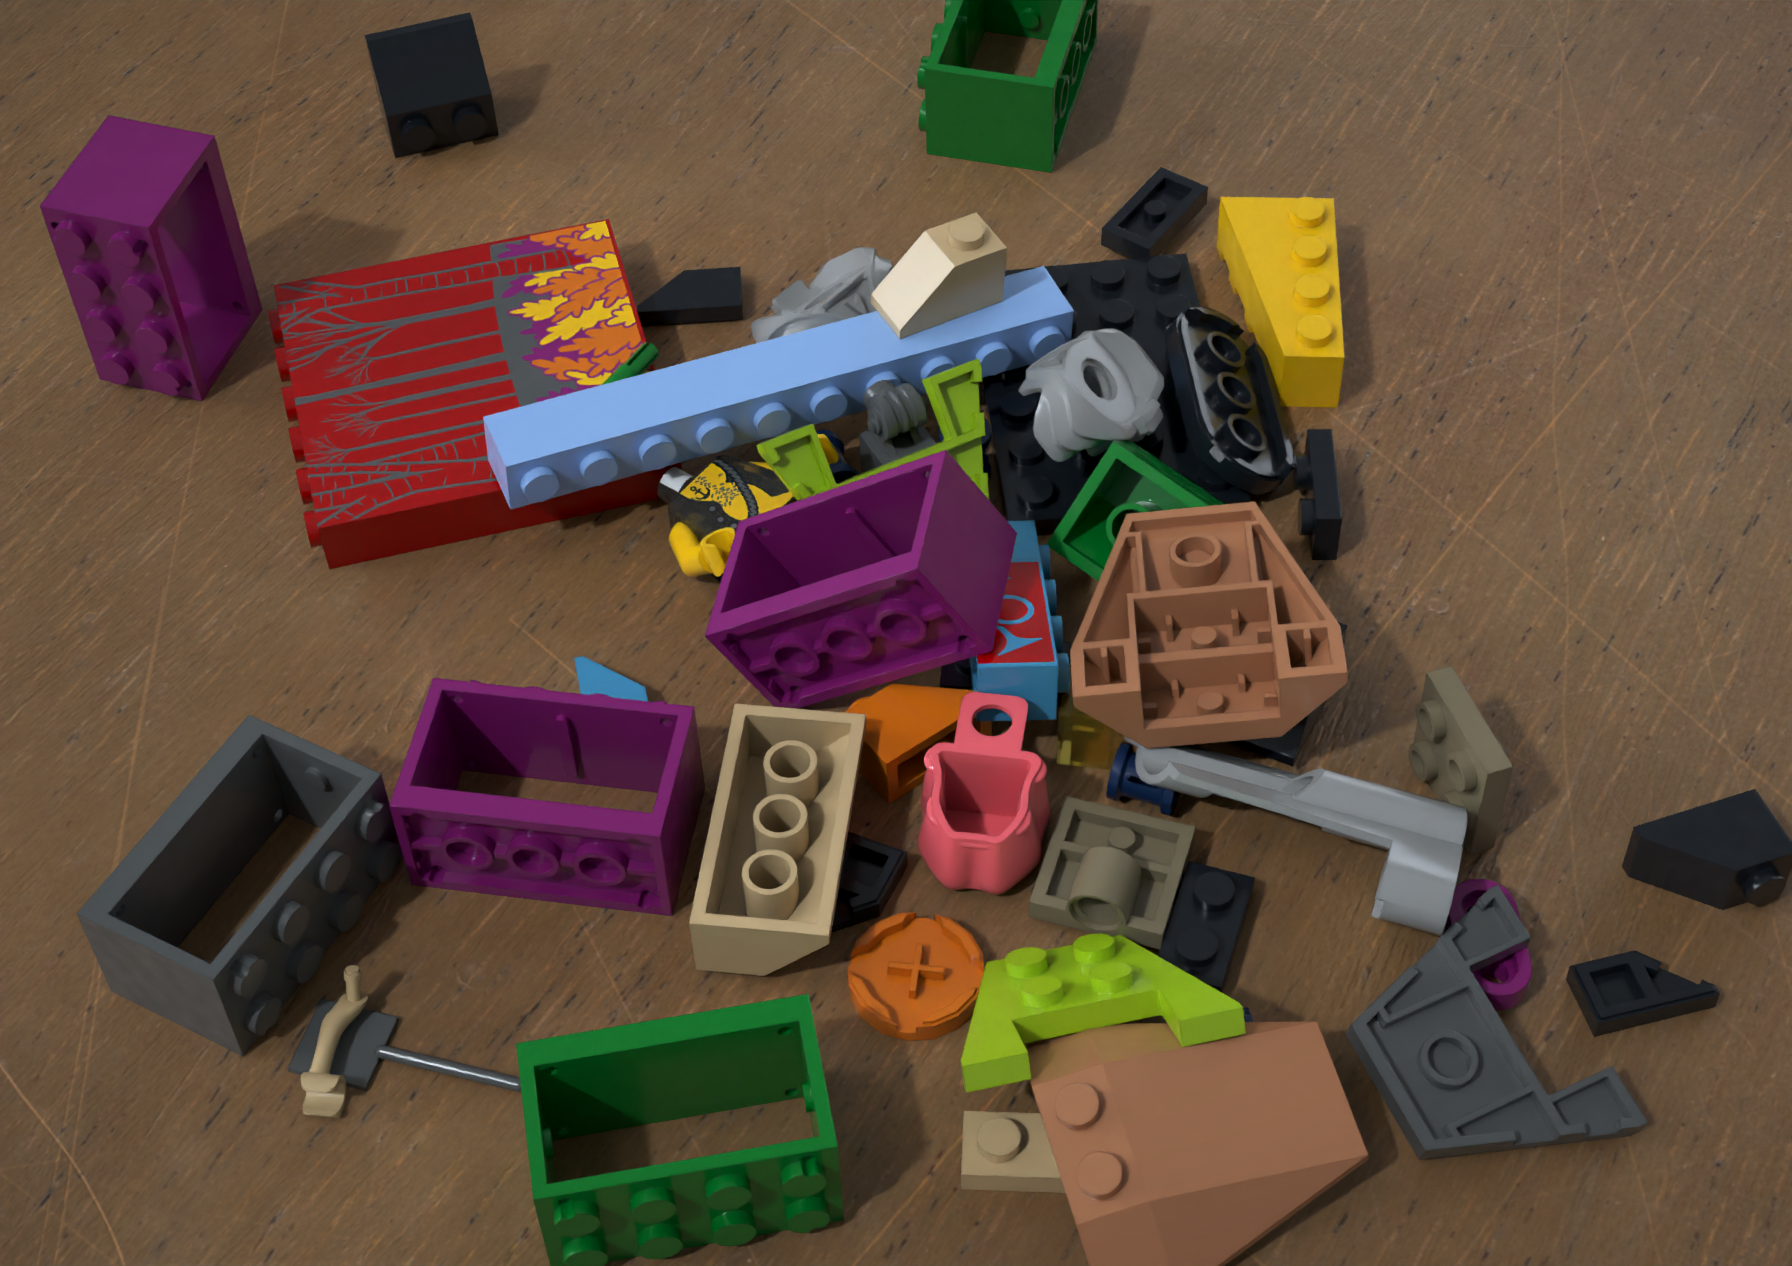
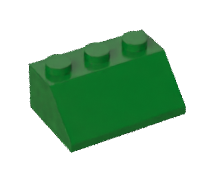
M1131 440L1113 441L1047 544L1049 548L1099 582L1126 514L1223 505V503Z

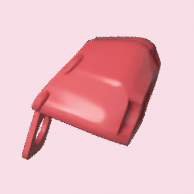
M982 692L966 694L961 701L954 743H937L924 756L926 772L921 793L922 825L918 835V848L933 875L947 889H977L992 895H999L1016 886L1040 863L1042 841L1051 816L1045 780L1047 767L1037 754L1022 751L1028 703L1021 697ZM985 709H999L1010 716L1012 725L1008 731L1001 735L986 736L976 731L973 727L972 720L974 716Z

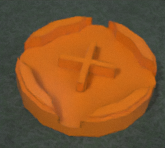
M916 912L898 913L874 923L856 940L850 954L851 961L848 966L849 997L861 1019L881 1034L905 1041L936 1039L959 1029L973 1015L984 973L983 953L972 934L951 918L934 914V919L926 917L916 918Z

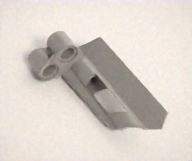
M1122 736V739L1137 746L1135 756L1136 772L1140 779L1149 785L1197 798L1208 797L1211 794L1320 826L1322 827L1321 832L1388 850L1374 899L1375 904L1371 917L1431 934L1442 935L1456 887L1463 851L1462 844L1467 829L1468 816L1464 807L1326 769H1315L1300 775L1193 745L1145 748L1128 737Z

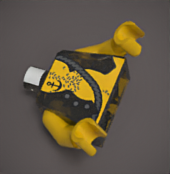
M817 434L828 464L837 463L840 456L825 434ZM728 454L719 455L714 458L695 477L677 467L670 468L661 478L657 490L658 497L669 503L668 514L671 528L669 543L682 572L688 577L710 574L720 583L739 521L797 501L766 462H748Z

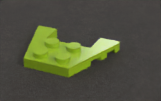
M979 359L968 361L922 380L944 437L943 441L839 483L835 482L813 424L757 444L758 452L796 500L799 501L947 450L989 500L988 473H983L981 437L985 436L984 413H980L978 383L982 382V367Z
M1094 933L1077 938L1072 945L1047 950L1036 947L1016 949L1008 953L1004 959L986 962L961 1057L964 1088L966 1093L1032 1079L1029 1056L1024 1046L1025 1043L1159 1015L1163 1016L1182 1047L1246 1034L1243 1007L1236 1000L1122 935L1110 936L1108 934Z

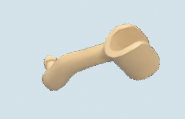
M350 965L345 968L343 974L346 981V994L340 997L338 1002L322 1020L309 1072L301 1074V1088L306 1091L303 1115L339 1118L344 1109L347 1088L346 1079L343 1075L330 1074V1069L342 1033L361 1013L367 1003V995L360 992L361 970L356 965Z

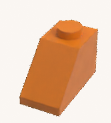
M891 683L871 696H865L856 700L845 711L846 713L866 714L867 723L858 772L888 804L923 783L926 772L924 756L930 748L937 743H954L962 698L966 694L973 692V690ZM975 715L972 720L975 730L983 735L992 736V721L977 722Z

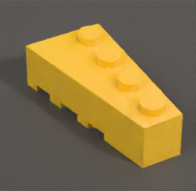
M1220 197L1216 248L1221 261L1225 260L1228 266L1229 281L1233 292L1240 296L1245 309L1244 319L1250 333L1254 332L1259 346L1268 359L1281 407L1338 408L1345 357L1334 198Z

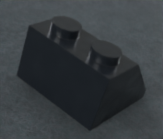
M470 12L365 35L381 114L395 158L499 135L492 94Z

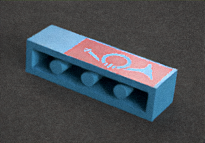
M1034 520L1007 521L1017 532L992 651L969 658L973 692L1021 697L1028 703L1027 720H1055L1057 714V693L1069 692L1070 672L1068 654L1062 653L1063 626L1061 615L1056 616L1055 579H1050V549L1048 544L1038 545ZM985 709L976 714L977 722L1012 721L1007 713L999 709Z

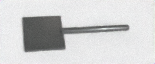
M320 1000L288 1066L289 1072L299 1075L303 1072H309L322 1020L337 1002ZM363 1009L342 1033L330 1069V1074L343 1075L348 1087L367 1091L381 1059L521 1092L520 1077L388 1046L399 1022L398 1017Z

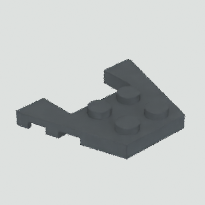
M1498 885L1489 888L1458 922L1455 921L1439 937L1436 944L1397 978L1350 1025L1346 1033L1349 1042L1419 1160L1629 1137L1640 1132L1647 1124V1120L1613 1066L1551 1095H1548L1543 1089L1472 973L1523 950L1531 939Z

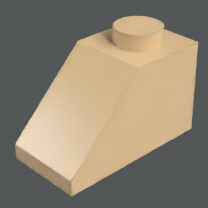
M977 212L925 230L871 293V304L899 339L1002 302L1007 247Z

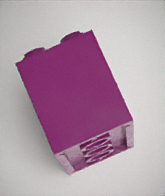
M108 115L41 203L40 209L99 379L118 385L124 384L161 392L168 396H179L203 401L263 310L214 135Z
M947 450L923 457L739 521L705 637L774 707L797 709L991 652L1017 532Z
M433 678L389 805L411 885L673 916L705 790L695 707L667 704L666 701L649 702L613 698L599 693L586 695L549 691L535 686L522 688L486 684L476 680L468 682ZM462 771L655 792L657 797L653 812L647 813L456 791Z

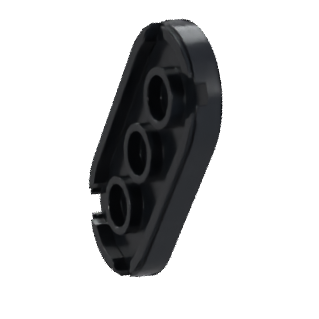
M1206 307L1189 308L1184 314L1181 312L1165 331V346L1187 437L1201 460L1227 483L1252 494L1263 495L1272 493L1293 470L1294 454L1268 359L1259 345L1254 342L1249 347L1239 337L1244 330L1228 316Z

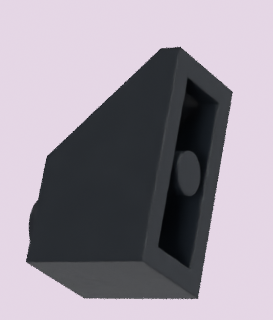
M1753 789L1633 827L1622 868L1630 878L1721 910L1747 902L1758 905L1772 900L1784 890L1792 869V841L1757 790Z

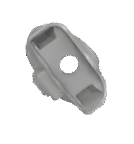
M858 247L830 259L821 267L809 287L802 280H797L772 300L773 305L771 308L775 314L758 318L751 323L754 340L756 343L877 311L871 304V293L893 269L892 262L878 256L877 249L871 247Z
M1113 328L1084 331L1076 339L1049 352L1026 369V378L1018 390L1022 396L1037 392L1041 393L1034 417L1033 432L1038 443L1051 459L1056 462H1063L1083 449L1091 457L1097 456L1107 450L1113 441L1131 440L1132 442H1138L1145 435L1152 434L1163 419L1162 410L1159 408L1161 404L1157 400L1164 388V377L1134 339L1124 332ZM1083 371L1088 372L1095 379L1099 386L1101 397L1092 392L1086 384Z

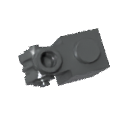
M881 380L867 389L863 397V403L868 410V430L859 434L861 473L936 444L923 427V425L927 424L928 420L927 403L911 384L903 383L896 387L890 380Z

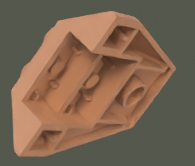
M1255 502L1126 514L1070 649L1074 707L1145 748L1282 737L1348 683V671L1339 623Z
M1317 1021L1245 1022L1246 1034L1186 1047L1180 1045L1167 1023L1116 1024L1024 1044L1029 1056L1032 1078L1030 1079V1084L1089 1266H1225L1369 1160L1368 1152Z

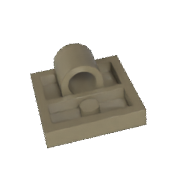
M1452 666L1427 672L1422 700L1416 706L1417 726L1414 742L1410 744L1408 749L1410 765L1419 781H1427L1437 800L1459 805L1466 809L1468 817L1463 845L1469 855L1494 848L1513 766L1505 750L1498 743Z
M1065 796L1029 900V918L1090 933H1102L1110 936L1122 935L1136 944L1160 950L1193 849L1196 826Z

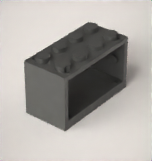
M248 715L78 911L77 916L110 990L244 1056L259 1036H264L268 1028L274 1027L284 1004L301 983H306L312 979L320 967L325 952L341 932H346L353 927L361 914L363 904L381 882H385L393 876L395 867L400 864L403 853L381 773ZM288 814L320 828L319 832L211 964L178 948Z

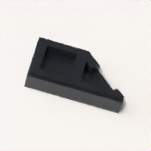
M740 267L684 270L637 306L641 326L743 320Z
M848 831L831 933L881 916L908 866L907 852Z
M1635 950L1569 966L1566 981L1594 1037L1714 1008L1720 993L1716 985L1701 980L1700 984L1691 982L1660 968L1661 961Z

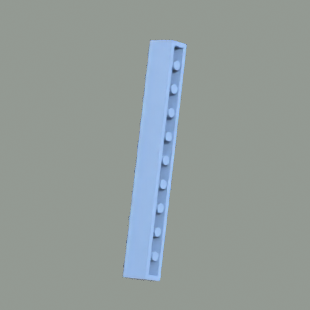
M1041 266L1005 276L1002 302L899 339L878 311L484 416L483 422L488 461L510 510L651 470L661 469L701 456L718 453L751 442L776 437L809 424L816 425L866 411L867 408L863 403L864 394L871 385L881 380H890L896 387L903 383H909L920 395L927 394L922 382L923 379L971 360L979 359L982 367V378L1033 364L1049 352L1071 341L1074 310L1046 268Z

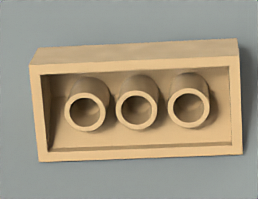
M734 704L689 921L696 970L765 976L830 943L867 723L866 714Z

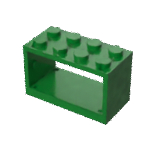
M946 0L944 22L935 24L931 38V54L929 57L922 56L917 76L918 88L925 89V99H923L920 107L918 126L920 131L926 132L927 154L1052 173L1097 43L1099 0ZM992 32L1048 40L1035 77L971 69L984 33Z
M809 994L516 1043L533 1202L550 1266H604L607 1262L640 1256L646 1259H664L677 1254L681 1249L713 1243L721 1246H737L751 1241L758 1235L786 1230L795 1233H810L814 1228H824L828 1223L844 1220L838 1144ZM797 1098L804 1099L806 1113H810L814 1135L812 1138L572 1180L556 1181L554 1140Z

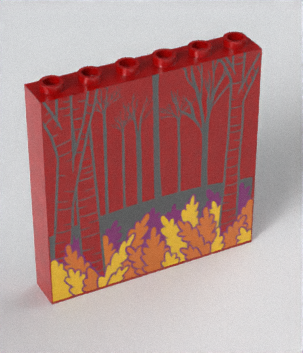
M609 219L274 285L278 308L267 310L274 343L284 342L285 347L275 348L274 352L282 383L291 381L292 386L281 388L288 421L299 422V426L288 428L296 463L306 461L307 466L306 468L296 469V476L303 504L313 503L314 510L303 512L311 548L323 546L329 569L676 496L684 490V484L679 492L660 483L661 478L670 468L677 467L682 470L680 462L661 469L651 470L608 482L604 485L590 487L510 510L488 461L483 422L484 416L602 385L621 364H624L646 342ZM652 364L644 373L655 371L654 365Z

